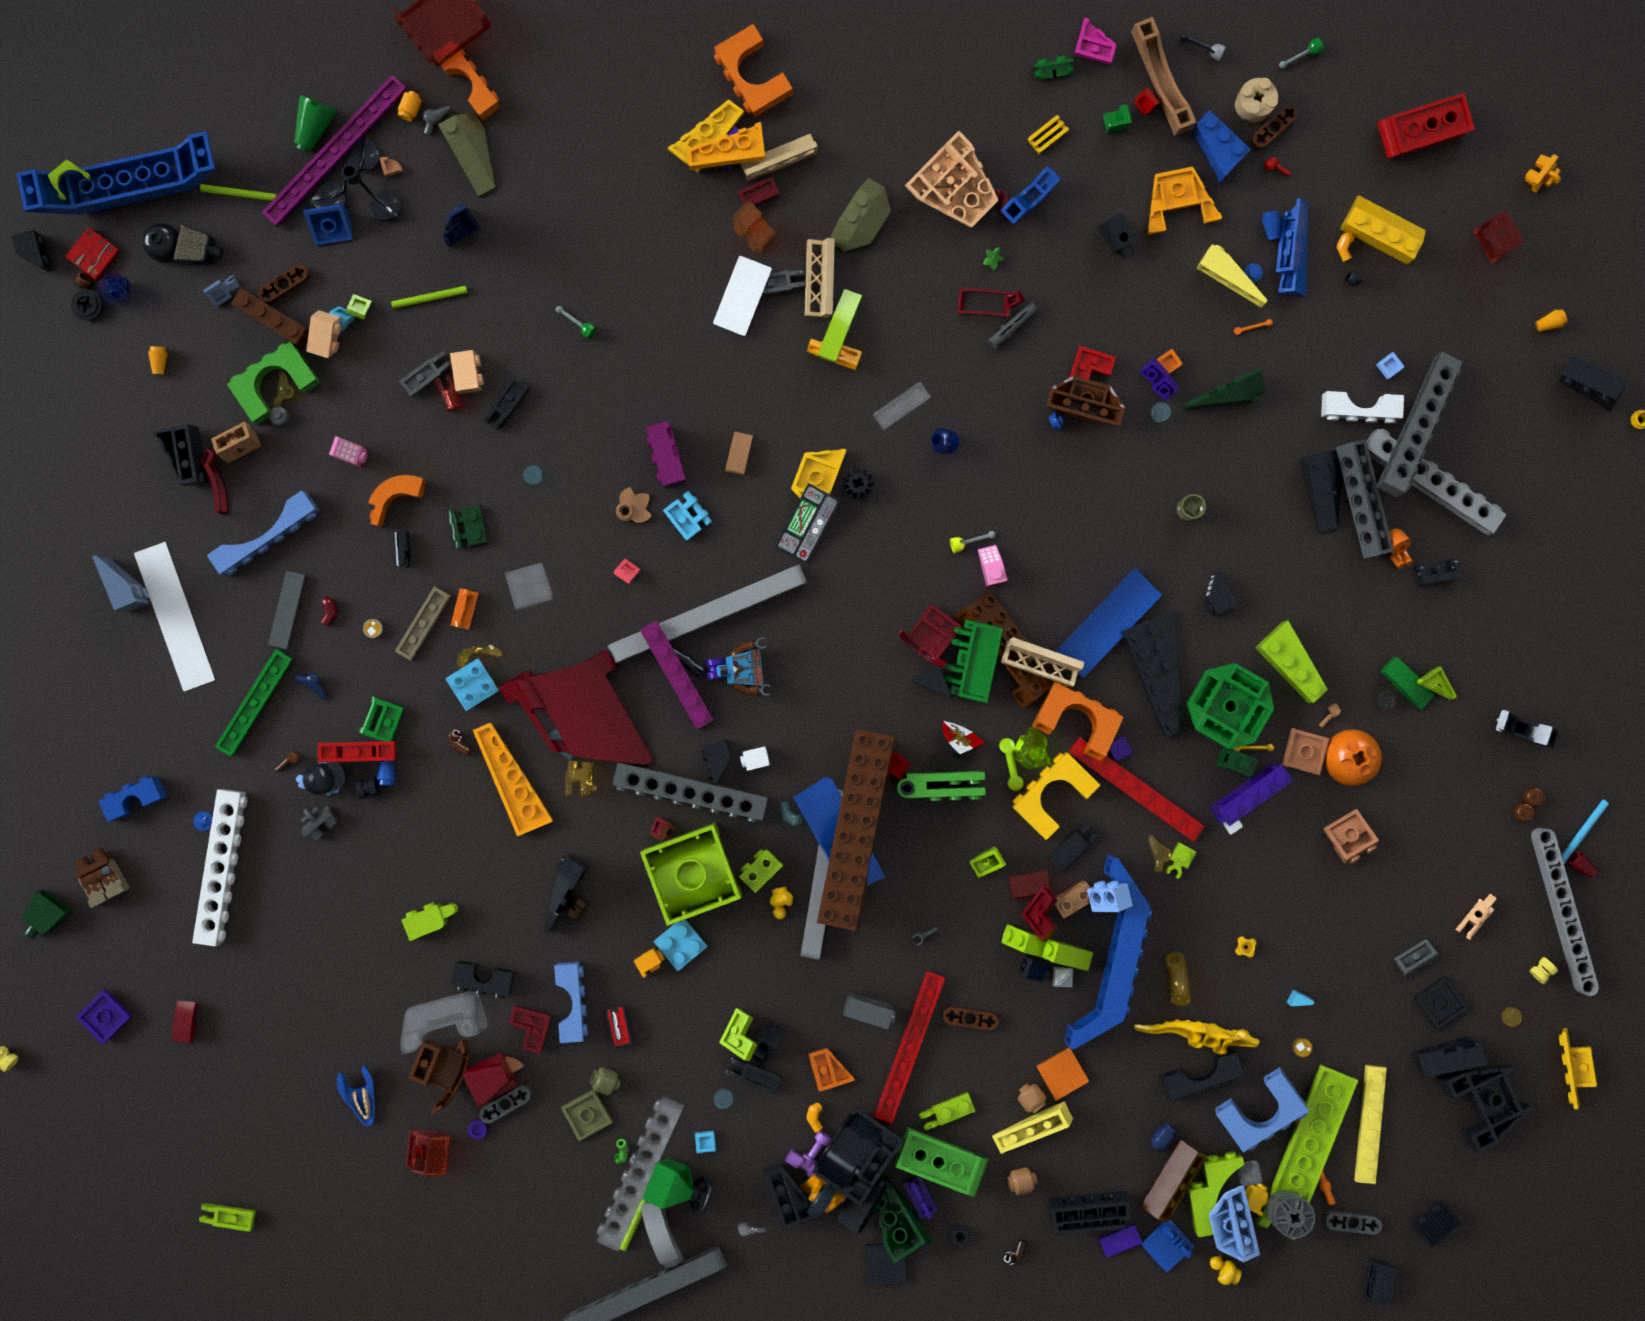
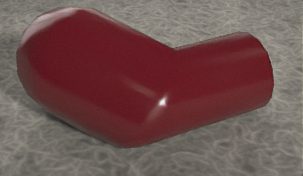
M995 188L994 191L998 198L997 203L1000 205L1001 210L1010 201V197L1002 189Z

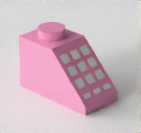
M335 436L329 455L361 467L362 463L364 464L367 459V449Z
M997 546L978 549L986 586L1006 582L1007 577Z

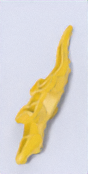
M1176 1019L1172 1022L1166 1021L1163 1024L1134 1025L1137 1031L1145 1033L1179 1034L1188 1038L1189 1045L1195 1048L1211 1047L1215 1053L1221 1055L1227 1053V1046L1257 1047L1260 1043L1257 1038L1251 1037L1245 1029L1230 1031L1216 1024L1201 1023L1200 1021L1191 1022L1190 1020L1182 1021Z

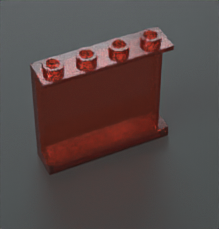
M416 0L400 13H398L394 6L392 7L396 14L393 17L400 27L402 25L405 26L403 30L409 39L412 37L415 39L412 42L419 51L423 49L422 55L428 63L433 62L437 68L492 27L486 15L473 0Z

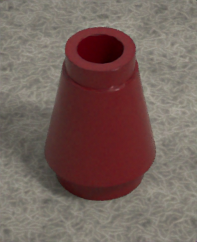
M1573 852L1567 861L1570 864V868L1590 878L1594 877L1598 872V869L1582 852Z

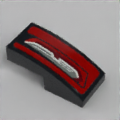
M625 1005L606 1008V1016L614 1049L633 1045Z

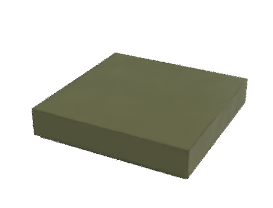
M593 1089L561 1106V1110L578 1141L587 1138L614 1122L598 1092Z

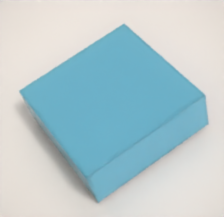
M714 1131L695 1132L697 1153L716 1151Z

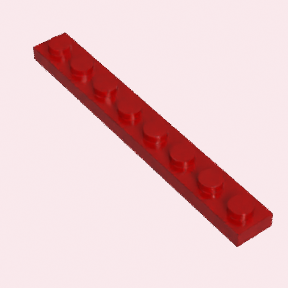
M1078 737L1068 751L1069 754L1188 839L1195 842L1205 827L1203 824L1106 756L1103 760L1099 761L1083 753L1088 742Z
M926 971L876 1108L875 1118L891 1124L894 1121L945 980L944 976Z

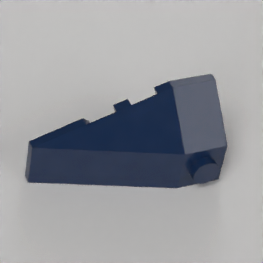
M467 204L457 205L447 215L443 240L448 247L481 228Z

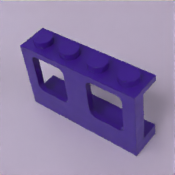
M1269 764L1209 807V809L1220 824L1226 821L1231 826L1290 784L1293 779L1283 765Z

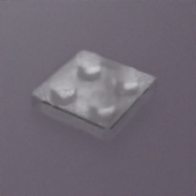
M542 562L505 573L515 610L553 600Z

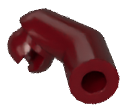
M325 597L321 603L326 614L320 622L329 627L338 610L335 601L332 598Z

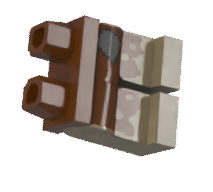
M103 848L91 853L95 861L93 864H90L87 856L74 861L78 870L74 874L89 899L87 902L90 908L98 906L131 889L114 861L113 855L108 856Z

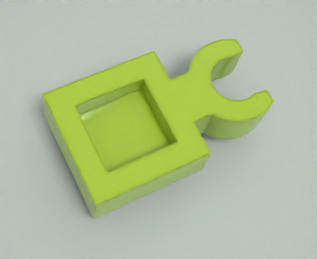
M1178 842L1169 858L1174 863L1167 867L1166 873L1170 874L1172 869H1176L1177 874L1175 878L1179 879L1182 875V866L1188 869L1196 851Z

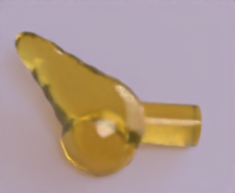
M283 370L279 373L278 395L273 401V404L277 407L282 404L284 399H292L295 394V390L290 386Z
M1150 835L1149 843L1153 857L1156 860L1154 871L1161 872L1163 862L1170 860L1171 852L1169 849L1164 848L1154 836Z

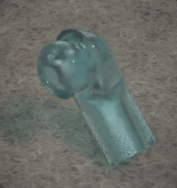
M789 801L780 803L782 819L791 826H797L802 823V816L800 814L795 815L790 811Z

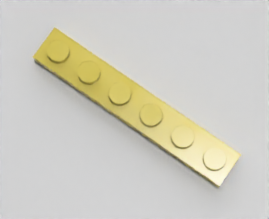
M1365 1065L1354 1178L1356 1182L1376 1184L1387 1070L1383 1066Z

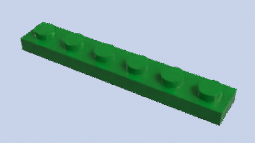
M275 649L218 740L215 748L230 757L235 755L293 662V658L279 649Z

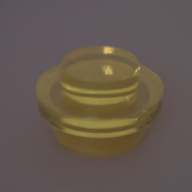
M1508 1007L1502 1012L1504 1024L1510 1027L1520 1024L1522 1015L1518 1009Z

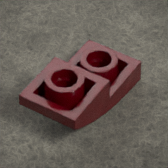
M177 1000L173 1020V1042L192 1044L197 1026L194 1024L198 1003Z

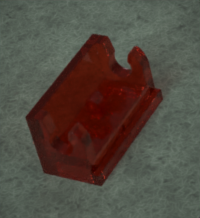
M1047 871L1009 877L1012 900L1033 897L1042 886H1047L1051 891Z

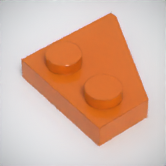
M827 1048L808 1053L819 1092L855 1081L854 1077Z

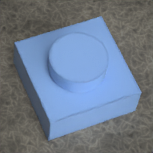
M1394 352L1376 364L1386 379L1391 378L1404 368V365Z

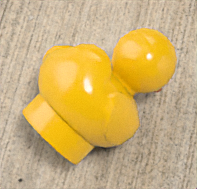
M786 886L771 890L770 904L775 907L771 913L777 919L786 917L787 911L783 907L784 905L791 906L793 904V895L787 892Z
M1221 1255L1210 1259V1266L1214 1270H1220L1217 1279L1221 1284L1226 1286L1231 1283L1238 1284L1241 1278V1270L1236 1268L1232 1261L1226 1260L1223 1262Z

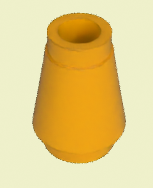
M1556 309L1536 321V327L1539 332L1561 328L1564 324H1567L1566 314L1562 309Z
M150 346L148 354L152 373L164 374L168 355L166 347Z

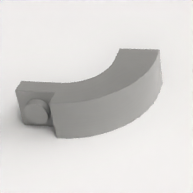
M649 1202L641 1205L647 1234L659 1263L663 1264L666 1269L683 1263V1255L672 1237L665 1208L661 1209Z

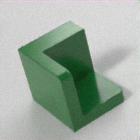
M1128 104L1121 105L1118 111L1103 114L1106 133L1129 129L1132 121Z

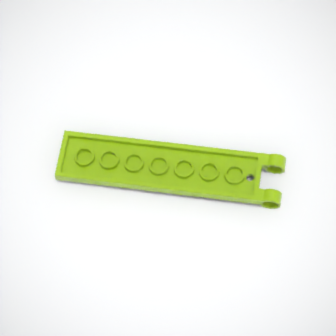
M1320 1064L1305 1101L1309 1111L1304 1118L1297 1121L1269 1191L1268 1200L1277 1191L1292 1190L1310 1203L1358 1083L1357 1079ZM1265 1205L1261 1210L1263 1215H1258L1257 1225L1267 1229L1270 1221L1266 1214ZM1291 1214L1290 1217L1294 1219L1296 1215Z

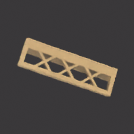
M808 134L765 152L766 160L740 164L749 182L817 154L818 146L816 141H813L811 134Z
M826 238L824 241L807 240L805 316L828 318L833 315L834 238ZM812 245L821 246V254L818 257L812 252ZM815 262L820 267V273L817 276L811 270ZM814 281L820 286V292L817 295L811 290V284ZM814 300L819 305V312H810V303Z
M1014 637L1007 641L1001 663L1070 687L1075 685L1077 673L1084 666L1083 661ZM1010 650L1017 653L1020 658L1018 661L1008 660ZM1028 657L1034 658L1038 666L1034 668L1029 667L1025 659ZM1046 663L1052 664L1055 672L1052 674L1046 673L1042 665ZM1064 669L1072 671L1070 681L1064 679L1060 671Z

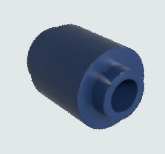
M1165 1122L1164 1125L1159 1126L1150 1138L1152 1141L1150 1145L1158 1152L1161 1150L1165 1152L1176 1139L1175 1135L1178 1132Z

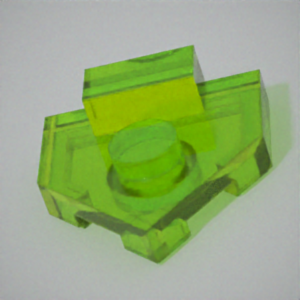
M1029 727L1026 735L1020 736L1013 750L1016 753L1014 758L1026 769L1051 765L1050 757H1048L1046 746H1048L1046 737L1035 727Z

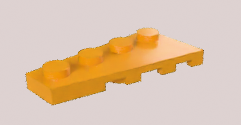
M761 122L756 123L754 127L740 129L738 133L721 136L719 140L707 141L687 149L689 169L694 170L766 160Z

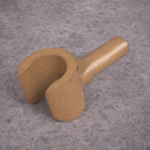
M1336 703L1327 708L1330 714L1319 724L1322 728L1330 719L1340 714L1341 709Z

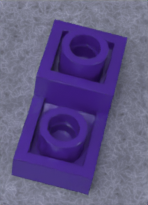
M1155 358L1140 370V373L1153 384L1152 390L1163 400L1167 401L1179 390L1174 379Z

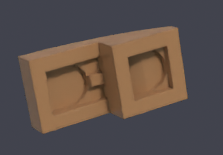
M734 431L725 469L726 472L744 475L753 440L752 435Z

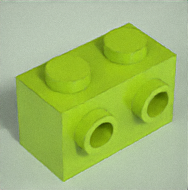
M768 848L765 851L760 849L753 856L756 860L751 865L747 862L740 869L742 874L739 877L755 893L783 866Z

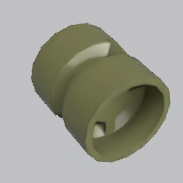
M1190 494L1178 502L1176 512L1182 520L1186 522L1193 521L1205 513L1206 503L1200 495Z

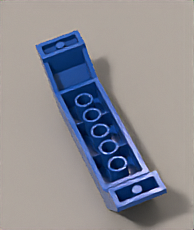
M204 131L187 135L188 138L176 147L82 167L81 169L91 175L90 180L85 178L79 171H67L62 175L59 182L60 191L67 198L65 201L58 197L59 193L48 177V174L52 171L33 169L16 173L24 211L82 215L191 191L216 170L208 132Z
M1107 854L1103 873L1108 875L1112 881L1128 884L1133 906L1117 913L1095 1010L1074 1024L1068 1023L1064 1042L1070 1049H1076L1123 1022L1125 1016H1128L1130 1010L1128 1000L1134 993L1132 983L1133 979L1137 978L1139 970L1137 961L1141 959L1143 954L1141 944L1142 940H1145L1147 936L1145 926L1146 922L1150 921L1152 914L1150 905L1120 860Z

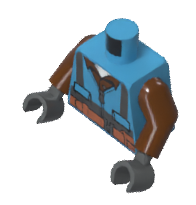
M766 637L758 638L756 642L752 640L739 644L731 651L730 656L725 658L726 665L717 666L718 677L727 676L728 684L733 685L734 689L745 695H760L762 693L767 697L771 696L772 694L765 693V689L767 687L772 688V686L768 684L763 685L760 649L768 647V645H760V640L766 639Z

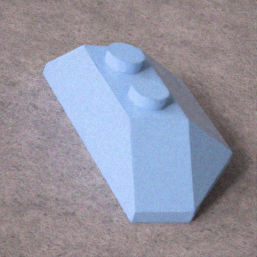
M1241 1185L1226 1192L1209 1213V1218L1217 1249L1245 1262L1260 1255L1245 1188Z

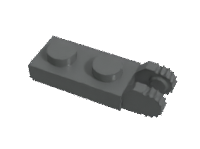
M804 270L770 273L762 295L805 288L806 282H790V278L804 276Z
M440 352L432 359L429 358L399 381L411 397H414L452 367L451 361L446 362L439 368L435 366L436 363H439L446 357L445 352Z

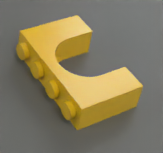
M1067 752L1064 754L1059 753L1053 759L1055 763L1050 768L1048 766L1045 767L1039 774L1041 777L1037 781H1031L1026 787L1027 791L1023 795L1019 794L1012 801L1014 803L1012 808L1045 840L1060 827L1044 811L1041 805V793L1048 783L1054 780H1064L1071 784L1086 799L1100 786Z

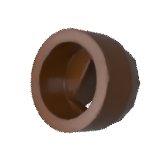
M79 272L75 277V284L79 285L80 289L88 288L93 282L91 276L85 272Z

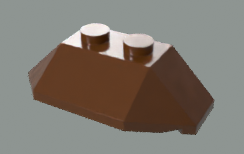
M1072 376L1051 387L1045 406L1067 417L1096 425L1113 427L1121 426L1125 411L1124 405L1110 385L1077 376Z

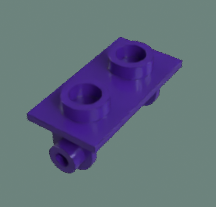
M918 1176L903 1184L920 1218L926 1217V1219L933 1217V1213L938 1211L922 1177Z

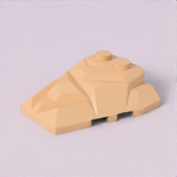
M960 131L905 185L919 201L970 228L998 201L989 179L986 178L982 170L983 166L974 153L973 145Z

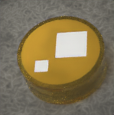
M1299 1037L1293 1041L1292 1050L1297 1056L1305 1058L1312 1053L1313 1046L1308 1039Z

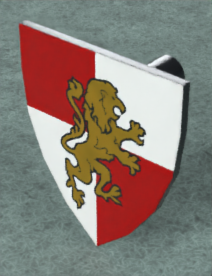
M942 721V733L948 745L955 751L953 754L954 759L958 760L962 754L985 745V742L972 731L960 725Z

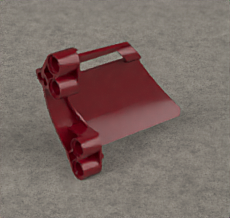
M607 650L578 665L534 676L529 669L499 686L508 704L518 700L553 752H566L572 754V756L630 764L649 765L652 760V756L605 676L606 673L616 667ZM543 709L547 711L563 740L551 739L534 710Z

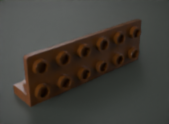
M990 590L954 615L959 624L962 625V628H964L966 619L1003 627L998 657L1001 661L1008 640L1014 637L1028 642ZM1010 650L1008 660L1018 661L1020 658L1017 653ZM1028 657L1025 659L1029 667L1034 668L1038 666L1034 658ZM1004 664L1020 685L1011 694L1021 708L1035 701L1056 682ZM1045 664L1042 665L1046 673L1052 674Z

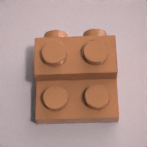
M1357 809L1323 829L1334 845L1335 851L1345 864L1347 862H1350V864L1357 862L1361 858L1359 855L1364 852L1367 854L1374 852L1377 849L1376 845L1379 843L1378 838Z

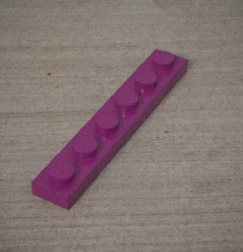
M656 620L641 628L640 632L696 729L714 720L658 621Z

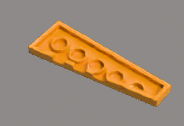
M488 723L474 729V735L517 836L553 822L549 812L494 725Z

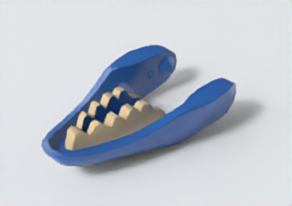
M367 1065L362 1066L361 1073L367 1084L358 1088L349 1087L344 1073H339L337 1077L339 1094L352 1109L359 1121L364 1126H371L375 1118L373 1078Z

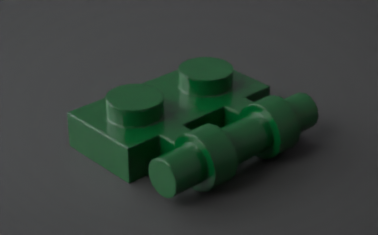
M481 505L461 508L462 516L457 517L456 510L448 511V523L451 525L453 533L451 538L452 542L455 543L456 549L463 548L462 540H467L470 547L488 543ZM464 523L466 533L460 534L458 524Z

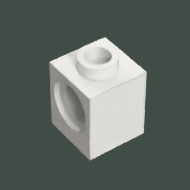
M766 746L744 751L743 756H740L742 767H746L747 771L770 765Z

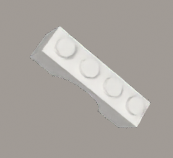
M1327 391L1322 394L1321 417H1327L1328 421H1338L1339 418H1346L1348 422H1357L1358 419H1365L1367 423L1385 420L1384 423L1395 424L1396 421L1403 418L1404 395L1384 394L1379 397L1377 403L1372 408H1360L1350 401L1347 392Z

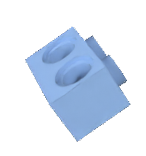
M1105 881L1094 883V887L1087 889L1092 912H1120L1133 906L1127 883L1112 881L1106 884Z

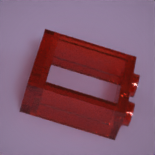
M1506 210L1488 219L1473 231L1492 264L1525 244Z

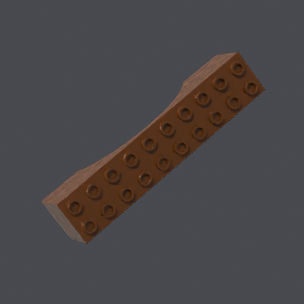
M855 730L817 919L819 924L860 932L867 897L873 844L897 746L894 736Z

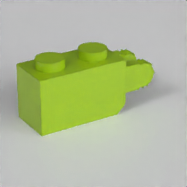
M432 902L423 906V911L417 912L415 909L406 913V918L401 921L409 940L412 941L446 926L448 922L447 917L457 913L458 906L455 903L442 906L441 903L435 905Z

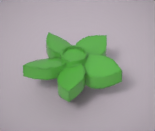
M997 247L993 252L986 250L988 257L984 259V265H990L993 270H996L997 262L1004 260L1003 257L999 256L1000 247Z

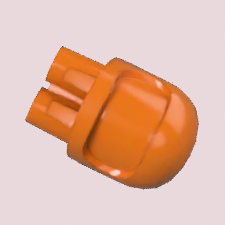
M1401 529L1390 530L1389 533L1394 552L1390 554V559L1398 569L1403 568L1405 564L1407 566L1411 565L1413 560L1406 551L1411 544V539Z

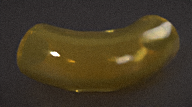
M1173 951L1165 959L1170 979L1171 1001L1175 1005L1183 1006L1191 1001L1188 969L1184 955L1179 951Z

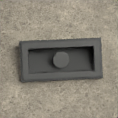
M1425 939L1394 958V961L1405 978L1437 960L1438 953L1430 942Z

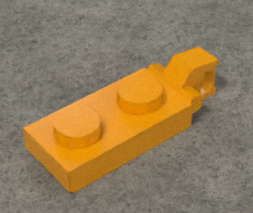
M811 339L807 352L818 357L823 341ZM843 345L836 364L856 370L862 352Z

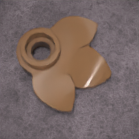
M630 487L621 492L619 496L620 504L616 508V515L620 520H632L636 523H642L651 518V514L645 510L649 503V494L639 493L634 495ZM625 508L629 509L627 515L622 514V510Z

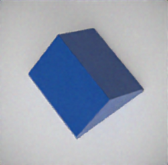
M342 204L304 210L315 246L353 240L349 211Z

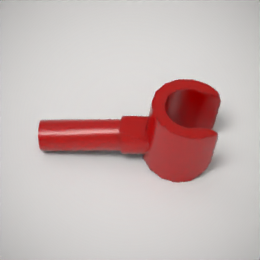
M1270 158L1264 164V167L1269 171L1276 168L1287 176L1291 174L1289 170L1279 164L1277 158Z

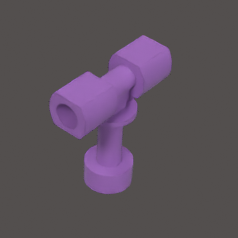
M818 1131L815 1139L817 1141L808 1154L800 1155L791 1150L786 1157L787 1163L796 1169L798 1167L802 1168L809 1177L814 1175L812 1172L816 1164L814 1158L822 1146H828L832 1140L822 1131Z

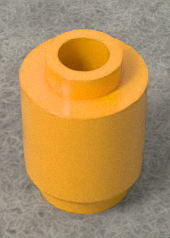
M409 91V93L404 92L397 109L399 111L397 115L404 120L412 122L413 118H416L422 100L419 98L420 95L413 91Z

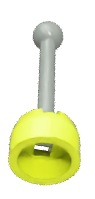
M990 531L986 535L965 541L960 537H954L950 539V545L953 553H957L965 548V544L985 538H995L996 533Z

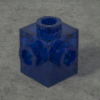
M119 272L108 274L98 281V291L108 305L122 302L130 296L129 288L131 285L128 279L122 277Z

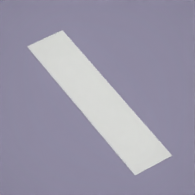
M166 542L134 553L183 691L214 681L215 678Z

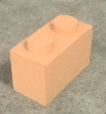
M319 310L311 316L307 352L329 358L338 351L339 342H337V338L341 332L340 317Z
M473 350L450 353L455 391L458 394L482 391L481 385H484L482 374H479L478 368L481 366L480 356L476 355Z

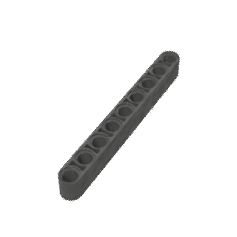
M713 1247L684 1260L683 1263L675 1267L664 1269L566 1314L562 1319L563 1321L612 1320L725 1268L727 1263L720 1247Z

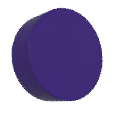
M481 1119L473 1120L468 1127V1133L473 1139H482L488 1132V1124L482 1122Z

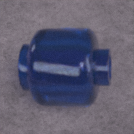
M940 428L933 433L931 446L935 452L952 454L958 448L959 437L955 431Z

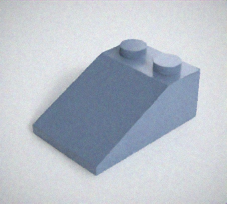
M98 555L92 556L114 610L131 612L150 604L146 588H143L140 583L111 558Z

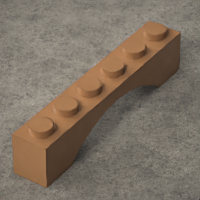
M1153 17L1136 23L1131 33L1174 136L1192 130L1196 124L1195 117L1171 74L1164 54L1160 33Z

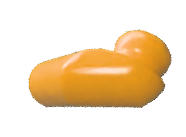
M1344 233L1337 243V250L1343 262L1352 258L1348 250L1351 242L1354 241L1352 233Z
M820 1103L810 1105L806 1116L815 1133L823 1128L818 1120L819 1112L822 1111Z

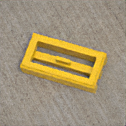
M1058 115L1027 139L1038 154H1041L1069 131V128L1064 125L1065 123L1059 119ZM1054 123H1057L1055 127H1053L1045 135L1039 138L1036 142L1033 141L1044 131H1046L1049 127H1051ZM1059 128L1062 129V131H1060L1042 147H1038L1040 143H1042L1055 131H1057Z

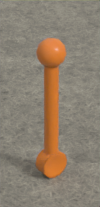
M1268 319L1266 322L1252 326L1236 327L1234 334L1240 335L1241 332L1263 326L1270 327L1273 325V321Z

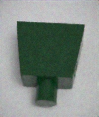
M1222 747L1215 765L1252 778L1258 759Z
M36 891L22 916V920L29 925L24 934L31 939H34L38 933L42 935L49 934L73 911L47 891Z

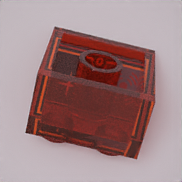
M409 1129L405 1168L424 1177L446 1175L451 1136L437 1131Z

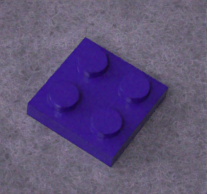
M104 989L75 1018L103 1045L132 1015L107 989Z

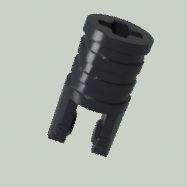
M410 532L392 533L394 559L397 566L409 567L411 563Z

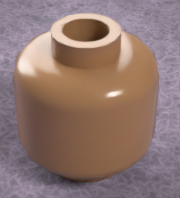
M1027 1083L1019 1089L1021 1094H1019L1017 1099L1026 1112L1036 1113L1046 1105V1095L1037 1084L1030 1086Z
M1027 1167L1012 1170L1010 1176L1007 1177L1010 1191L1018 1196L1032 1193L1035 1188L1034 1184H1037L1035 1172L1031 1173Z

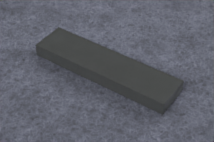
M286 571L268 645L289 649L307 575Z

